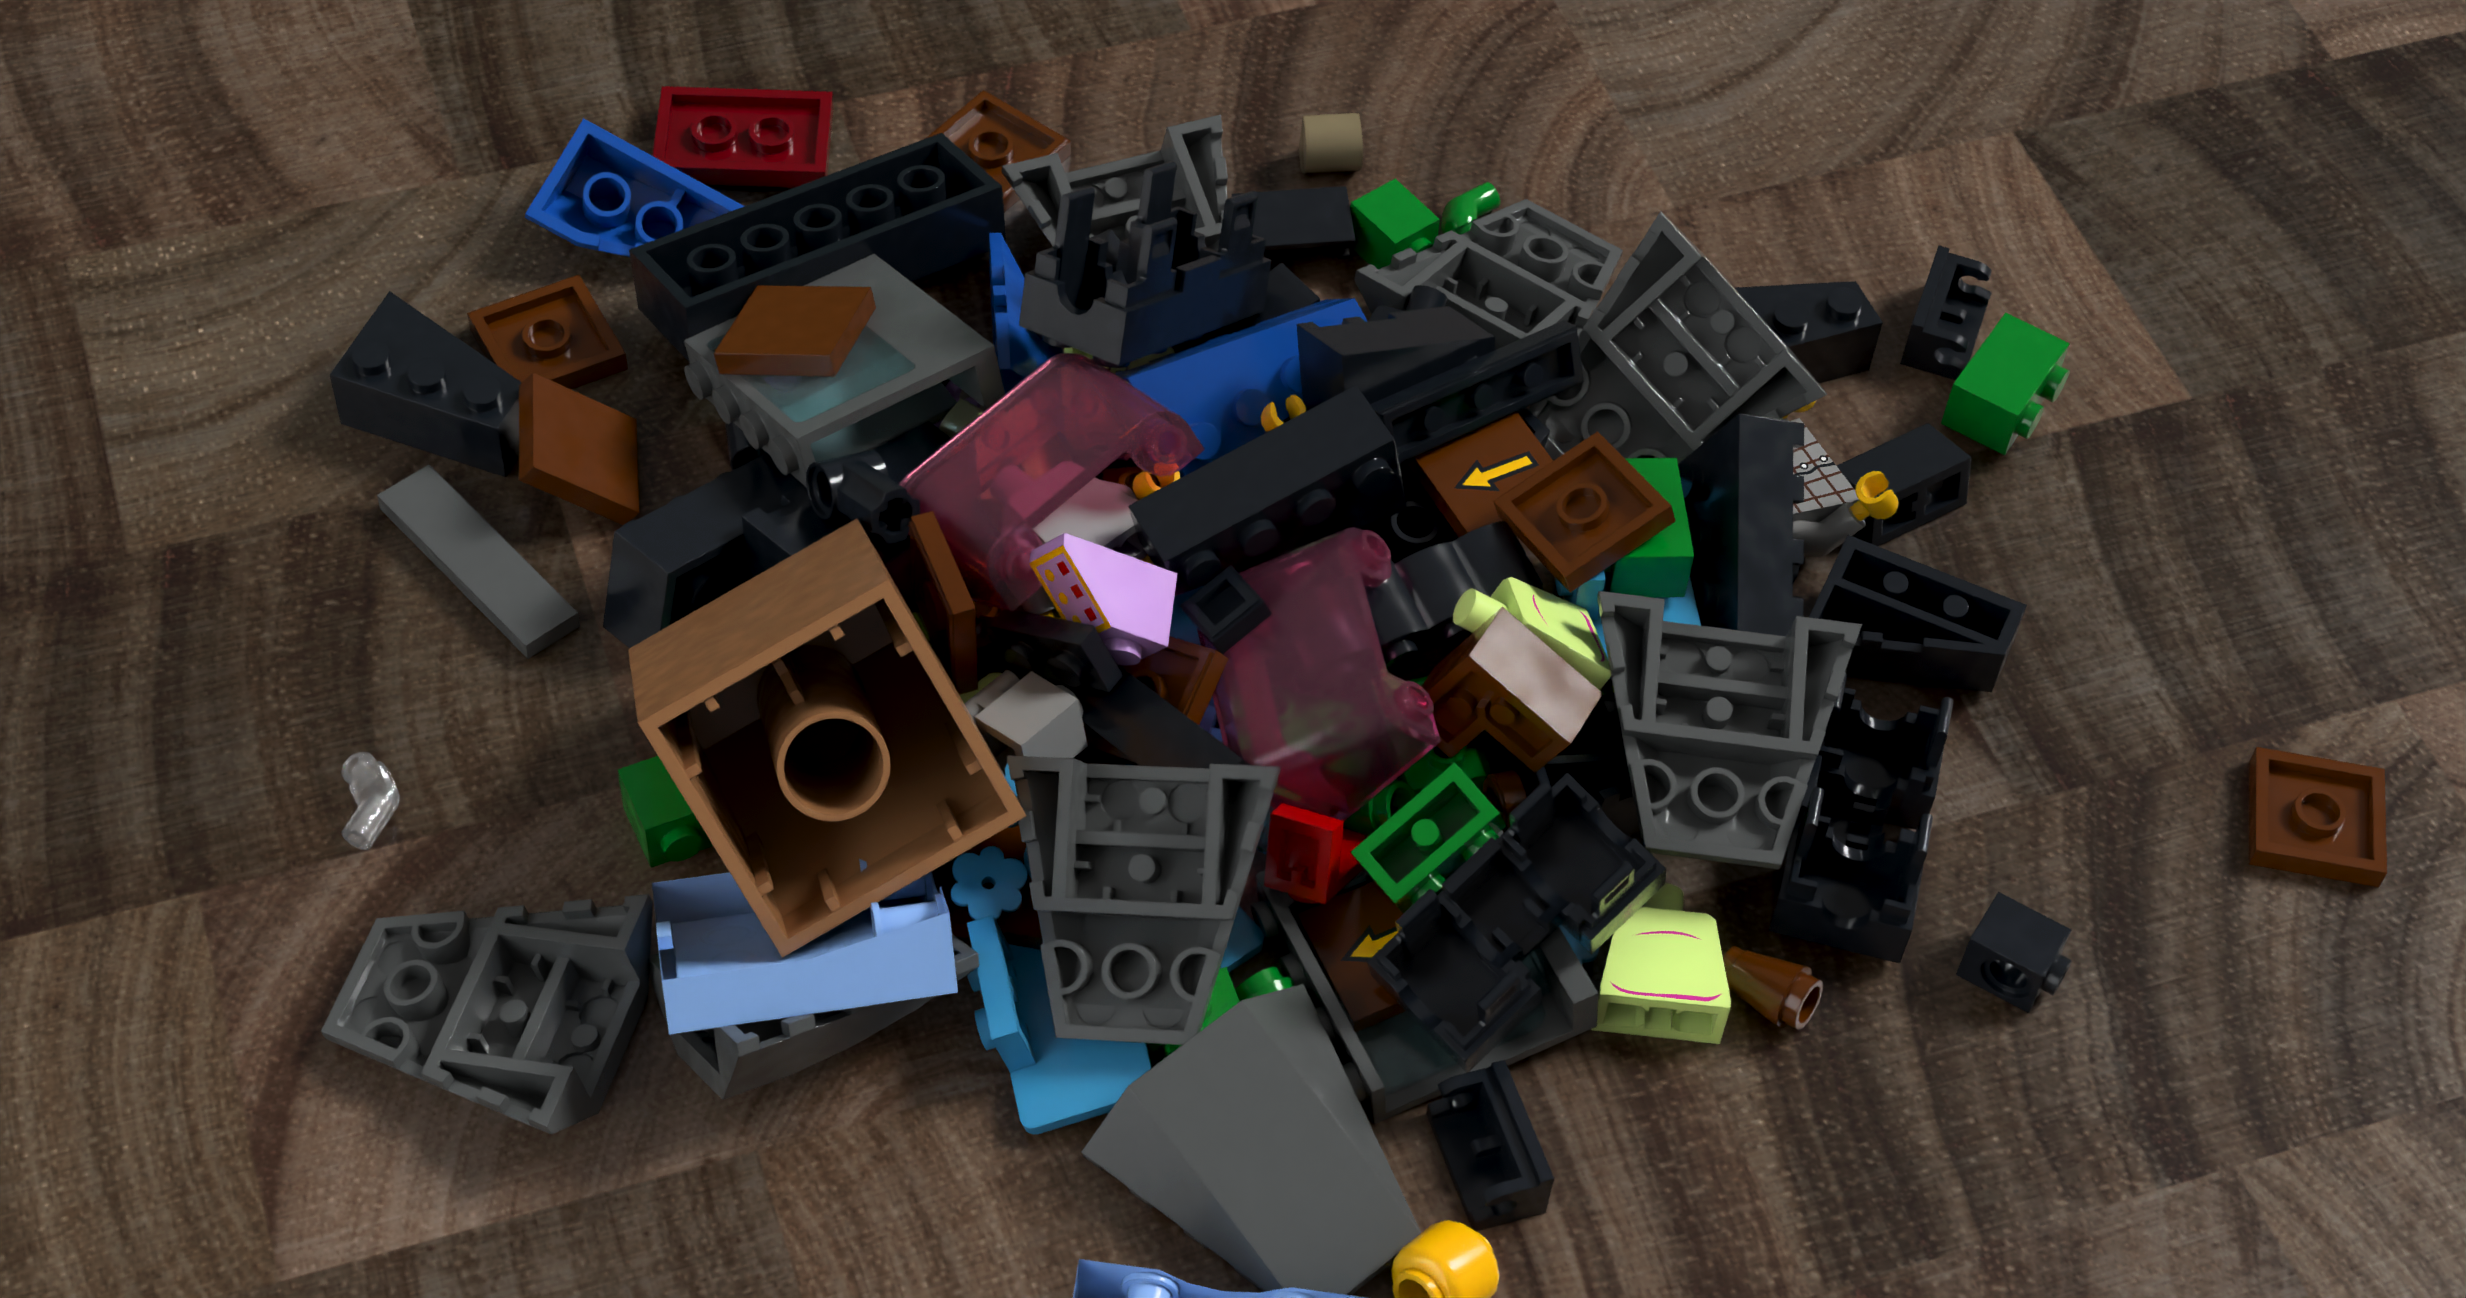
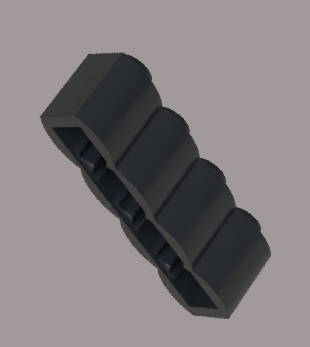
M1499 521L1468 532L1452 542L1420 550L1393 565L1381 566L1363 572L1337 587L1321 589L1299 597L1278 609L1273 630L1306 694L1325 690L1327 694L1334 695L1344 692L1357 684L1362 678L1361 673L1364 671L1384 668L1386 672L1397 671L1415 661L1421 649L1441 645L1443 649H1452L1459 646L1472 632L1456 625L1453 622V613L1458 600L1468 589L1473 588L1491 597L1502 580L1513 577L1539 589L1542 588L1543 583L1517 536L1505 521Z

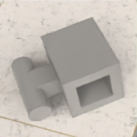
M1005 670L964 703L1004 775L1005 767L1008 763L1007 756L1074 758L1088 746L1082 720L1083 708L1076 695L1063 685L1055 686L1032 671L1019 680L1013 672Z

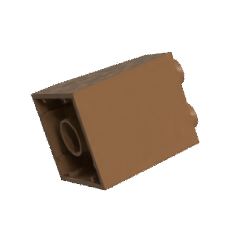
M858 518L628 649L638 724L782 958L870 907V903L885 899L1027 816L925 633ZM859 859L867 862V868L862 872Z

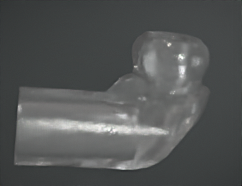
M358 752L351 755L342 766V777L349 783V790L358 806L343 828L342 836L354 847L361 850H369L398 808L400 794L385 764L376 761L370 753Z

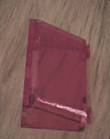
M1060 353L1046 360L908 473L899 485L904 487L909 494L920 500V514L930 511L934 512L972 601L1013 612L1042 585L1029 564L1031 551L1043 545L1033 531V528L1116 459L1127 461L1129 458H1132L1134 463L1144 472L1165 476L1172 475L1184 468L1205 449L1188 423L1160 402L1090 357L1076 353Z
M1354 527L1347 528L1239 573L1264 600L1273 614L1223 654L1229 660L1225 664L1221 678L1213 693V700L1223 744L1252 766H1277L1281 768L1271 799V807L1277 808L1280 804L1284 803L1345 821L1441 742L1433 715L1434 705L1429 694L1416 682L1405 681L1389 674L1386 668L1364 585L1376 588L1390 578L1392 574L1391 552L1385 541L1373 531ZM1197 629L1201 646L1216 650Z

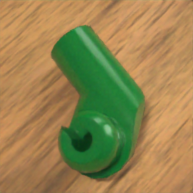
M1485 182L1450 200L1442 213L1441 230L1443 234L1451 230L1459 235L1470 231L1473 220L1497 209L1500 206V196L1496 188L1491 183Z

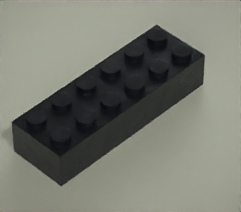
M939 133L629 249L638 309L690 363L684 340L738 316L757 285L804 286L872 254L877 255L909 281L913 282L928 278L935 272L966 260L976 259L982 254L989 252V233H1001L1006 242L1002 185L943 133ZM719 345L711 348V350L715 352Z

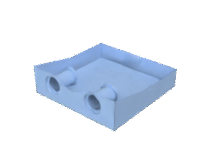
M859 859L862 872L867 868V862ZM932 871L885 899L870 903V907L783 958L730 872L652 883L661 978L669 1035L958 993L950 913L941 886L939 893L936 889Z

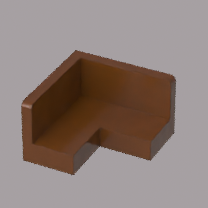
M1502 606L1432 670L1401 716L1450 758L1486 730L1536 773L1572 743L1601 698V692Z

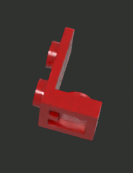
M1282 803L1270 813L1264 886L1288 893L1292 899L1298 902L1326 904L1363 869L1351 851L1368 836L1344 829L1343 820Z

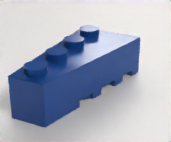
M1355 298L1323 300L1257 323L1253 327L1205 341L1204 344L1151 360L1147 364L1102 377V380L1151 463L1153 464L1160 458H1167L1177 466L1180 478L1265 434L1266 431L1261 425V414L1263 409L1272 401L1275 404L1277 416L1281 421L1289 417L1285 405L1288 397L1296 395L1303 401L1296 324L1313 322L1319 327L1342 325L1343 318L1360 317L1366 322L1367 319Z

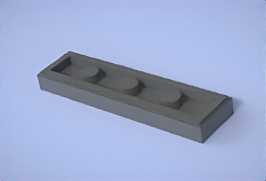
M430 465L423 467L377 495L380 509L527 659L580 627L578 612Z

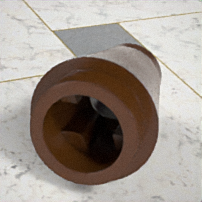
M1736 946L1731 947L1727 951L1723 961L1728 987L1732 993L1778 1028H1784L1789 1025L1800 1030L1809 1022L1819 1004L1823 991V982L1812 976L1810 967L1748 950L1744 951Z

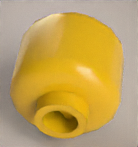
M1450 1220L1432 1224L1405 1245L1394 1258L1391 1273L1394 1298H1491L1497 1290L1499 1281L1496 1257L1487 1239L1467 1225Z

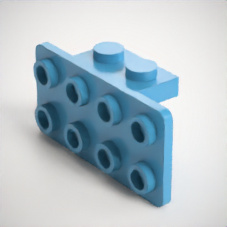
M994 915L968 922L967 926L972 949L978 953L979 967L970 972L967 977L974 992L981 990L984 1008L974 1012L977 1029L984 1048L987 1051L996 1048L1010 1072L1019 1118L1024 1129L1030 1134L1037 1135L1109 1113L1126 1088L1153 1067L1147 1043L1056 1038L1041 950L1008 944Z

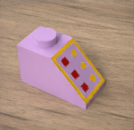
M1063 533L1031 551L1029 564L1063 620L1093 625L1117 665L1138 664L1141 659L1168 647L1177 573L1067 533Z

